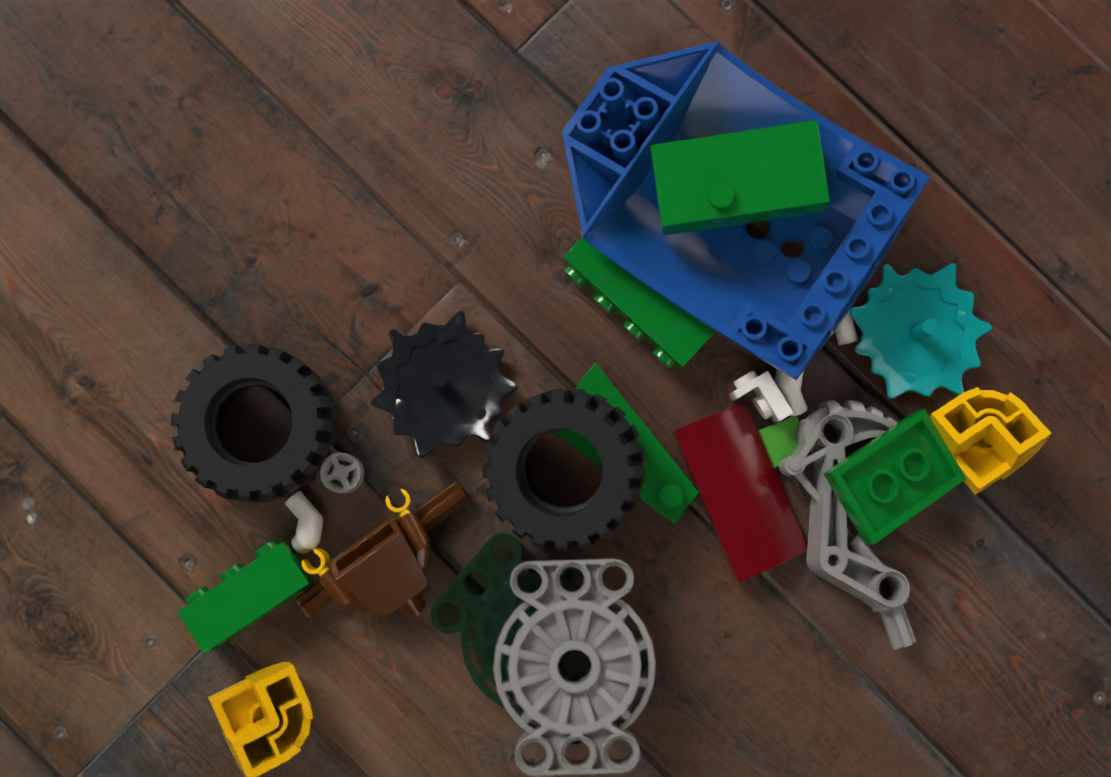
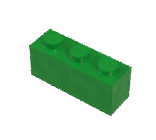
M275 540L268 542L254 552L256 560L245 567L241 563L232 566L219 575L222 580L220 584L211 590L207 586H203L184 599L188 605L177 613L203 654L217 649L316 582L311 574L303 570L302 560L292 547L290 541L281 542L280 544H277Z

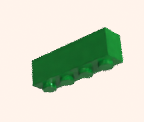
M583 236L563 256V265L566 267L563 272L568 279L579 288L585 284L596 294L593 301L608 315L615 312L625 321L622 326L623 329L637 342H641L642 339L648 342L655 349L652 352L653 357L666 369L669 370L674 366L680 371L715 333L714 330L688 315L619 268L587 243Z

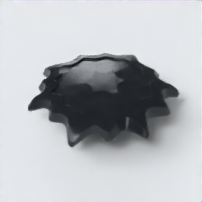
M458 311L442 325L423 322L414 335L407 336L395 329L390 330L389 336L393 345V351L386 360L376 363L384 383V388L379 395L371 400L370 404L392 415L394 434L411 436L415 442L419 458H424L440 444L458 447L469 436H476L484 442L491 440L492 436L489 425L495 417L502 414L501 400L515 392L518 388L515 382L500 373L499 365L505 354L504 349H486L484 335L482 333H472L467 329L465 313L463 311Z

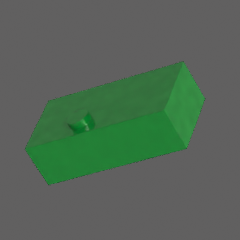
M818 120L650 145L663 236L825 213L830 203Z

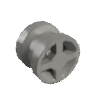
M339 452L331 454L324 460L321 465L320 476L322 483L327 489L332 492L347 494L354 492L361 486L364 481L365 470L358 458L348 453Z

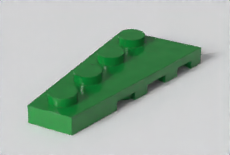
M595 362L576 386V389H583L585 393L591 395L599 394L607 398V403L614 408L618 406L626 413L624 418L630 426L634 424L639 433L637 439L640 447H644L646 458L643 461V470L646 471L645 481L641 487L639 498L669 522L675 524L699 492ZM571 430L553 431L603 470L602 460L597 449L586 437Z

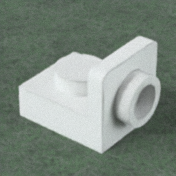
M753 370L733 382L737 389L729 394L732 401L754 390L757 397L753 398V402L765 420L770 417L773 423H776L793 413L768 371L758 376Z

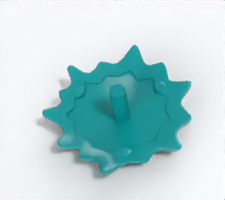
M951 263L931 275L913 268L903 276L896 274L891 265L885 264L882 270V282L876 288L868 289L866 304L852 307L849 310V314L862 331V337L855 347V352L871 358V371L873 374L880 375L885 379L889 399H894L909 391L930 397L934 390L939 387L946 388L958 396L964 393L961 381L963 373L968 369L978 368L981 364L975 342L979 337L990 332L993 326L973 315L974 294L957 288L955 263Z

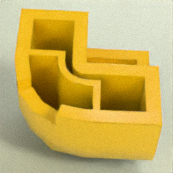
M979 387L962 393L930 416V419L967 478L963 482L975 495L1002 478L1004 480L1017 471L1041 449L1052 434L1027 405L1011 392L1009 395L994 390H979Z
M290 662L273 664L244 676V680L208 697L222 728L224 738L245 777H258L290 760L301 751L300 748L309 735L311 719H313L310 701L294 665Z

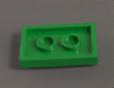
M925 409L916 410L823 473L866 545L877 543L967 479Z

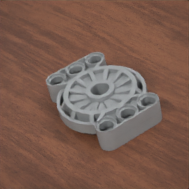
M620 559L526 561L516 566L511 574V589L524 602L514 610L503 626L495 648L493 669L496 688L506 711L518 726L526 731L517 741L515 760L519 769L527 775L624 773L633 769L639 761L640 750L637 740L632 732L626 728L634 723L647 704L654 685L656 663L652 641L644 623L633 609L620 599L630 591L634 581L631 568ZM619 566L625 573V582L618 589L606 588L602 582L603 572L608 567ZM569 567L578 568L584 576L583 584L574 591L564 589L559 581L562 571ZM524 569H534L541 575L542 584L534 592H525L518 585V575ZM613 603L620 606L615 612L608 608ZM530 605L537 608L531 615L525 611ZM628 614L637 624L642 638L634 639L631 630L624 623L623 620ZM519 618L523 624L518 629L513 643L504 642L509 629L516 619ZM574 649L586 653L591 661L588 672L576 682L562 675L558 668V661L565 652ZM644 649H646L648 660L646 676L641 675L639 654ZM502 653L509 655V678L503 680L501 672ZM638 686L643 687L639 700L630 711L628 706L634 699ZM513 690L517 702L524 709L522 714L511 703L506 691ZM621 716L623 719L616 723L615 720ZM533 719V720H535L538 724H536V725L534 726V725H532L529 721H531V720ZM619 739L626 740L631 745L629 755L620 760L614 759L608 754L610 744ZM573 741H582L589 747V753L582 760H571L565 754L567 745ZM537 742L544 746L547 753L541 761L530 762L524 757L522 750L528 743Z

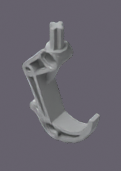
M834 400L824 401L820 404L818 410L810 413L806 419L798 422L796 430L798 446L792 455L784 457L779 463L781 473L787 477L795 476L811 495L807 566L815 575L862 600L872 608L873 612H880L893 650L911 646L916 642L903 605L909 601L910 586L907 578L901 572L885 566L869 546L865 544L860 535L856 534L854 536L848 529L847 513L823 474L845 459L846 446L858 441H872L898 422L889 416L884 418L883 412L873 406L865 409L861 402L846 400L840 406ZM825 424L830 425L835 431L833 443H830L824 437L823 429ZM813 462L812 484L802 473L805 466ZM882 579H886L890 587L889 594L885 599L879 592V585Z

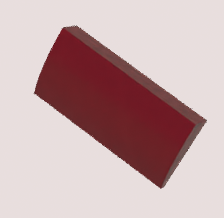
M746 401L671 432L691 480L699 492V499L734 581L741 582L807 552L806 540Z

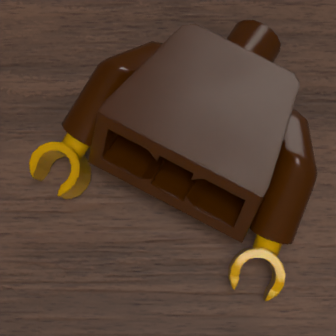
M401 489L406 497V503L401 508L393 507L389 497L386 496L387 507L390 511L398 513L400 517L398 522L394 516H391L331 561L327 551L321 548L313 549L314 553L321 560L319 568L313 567L306 558L302 560L303 570L309 574L317 573L320 576V584L339 606L363 613L372 611L380 618L387 617L398 608L407 619L418 616L425 608V601L418 593L428 585L424 572L430 566V540L416 512H411L409 509L411 499L406 490Z

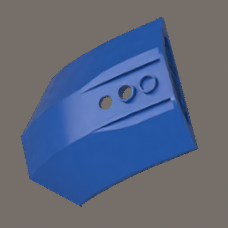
M720 41L608 67L562 131L583 239L652 291L796 381L839 327L884 259L930 180L929 175L858 138L793 98L721 46ZM818 120L830 200L825 213L766 221L770 226V231L765 237L760 239L753 238L747 233L748 224L662 235L650 145ZM787 242H798L804 248V252L797 258H788L782 254V246Z

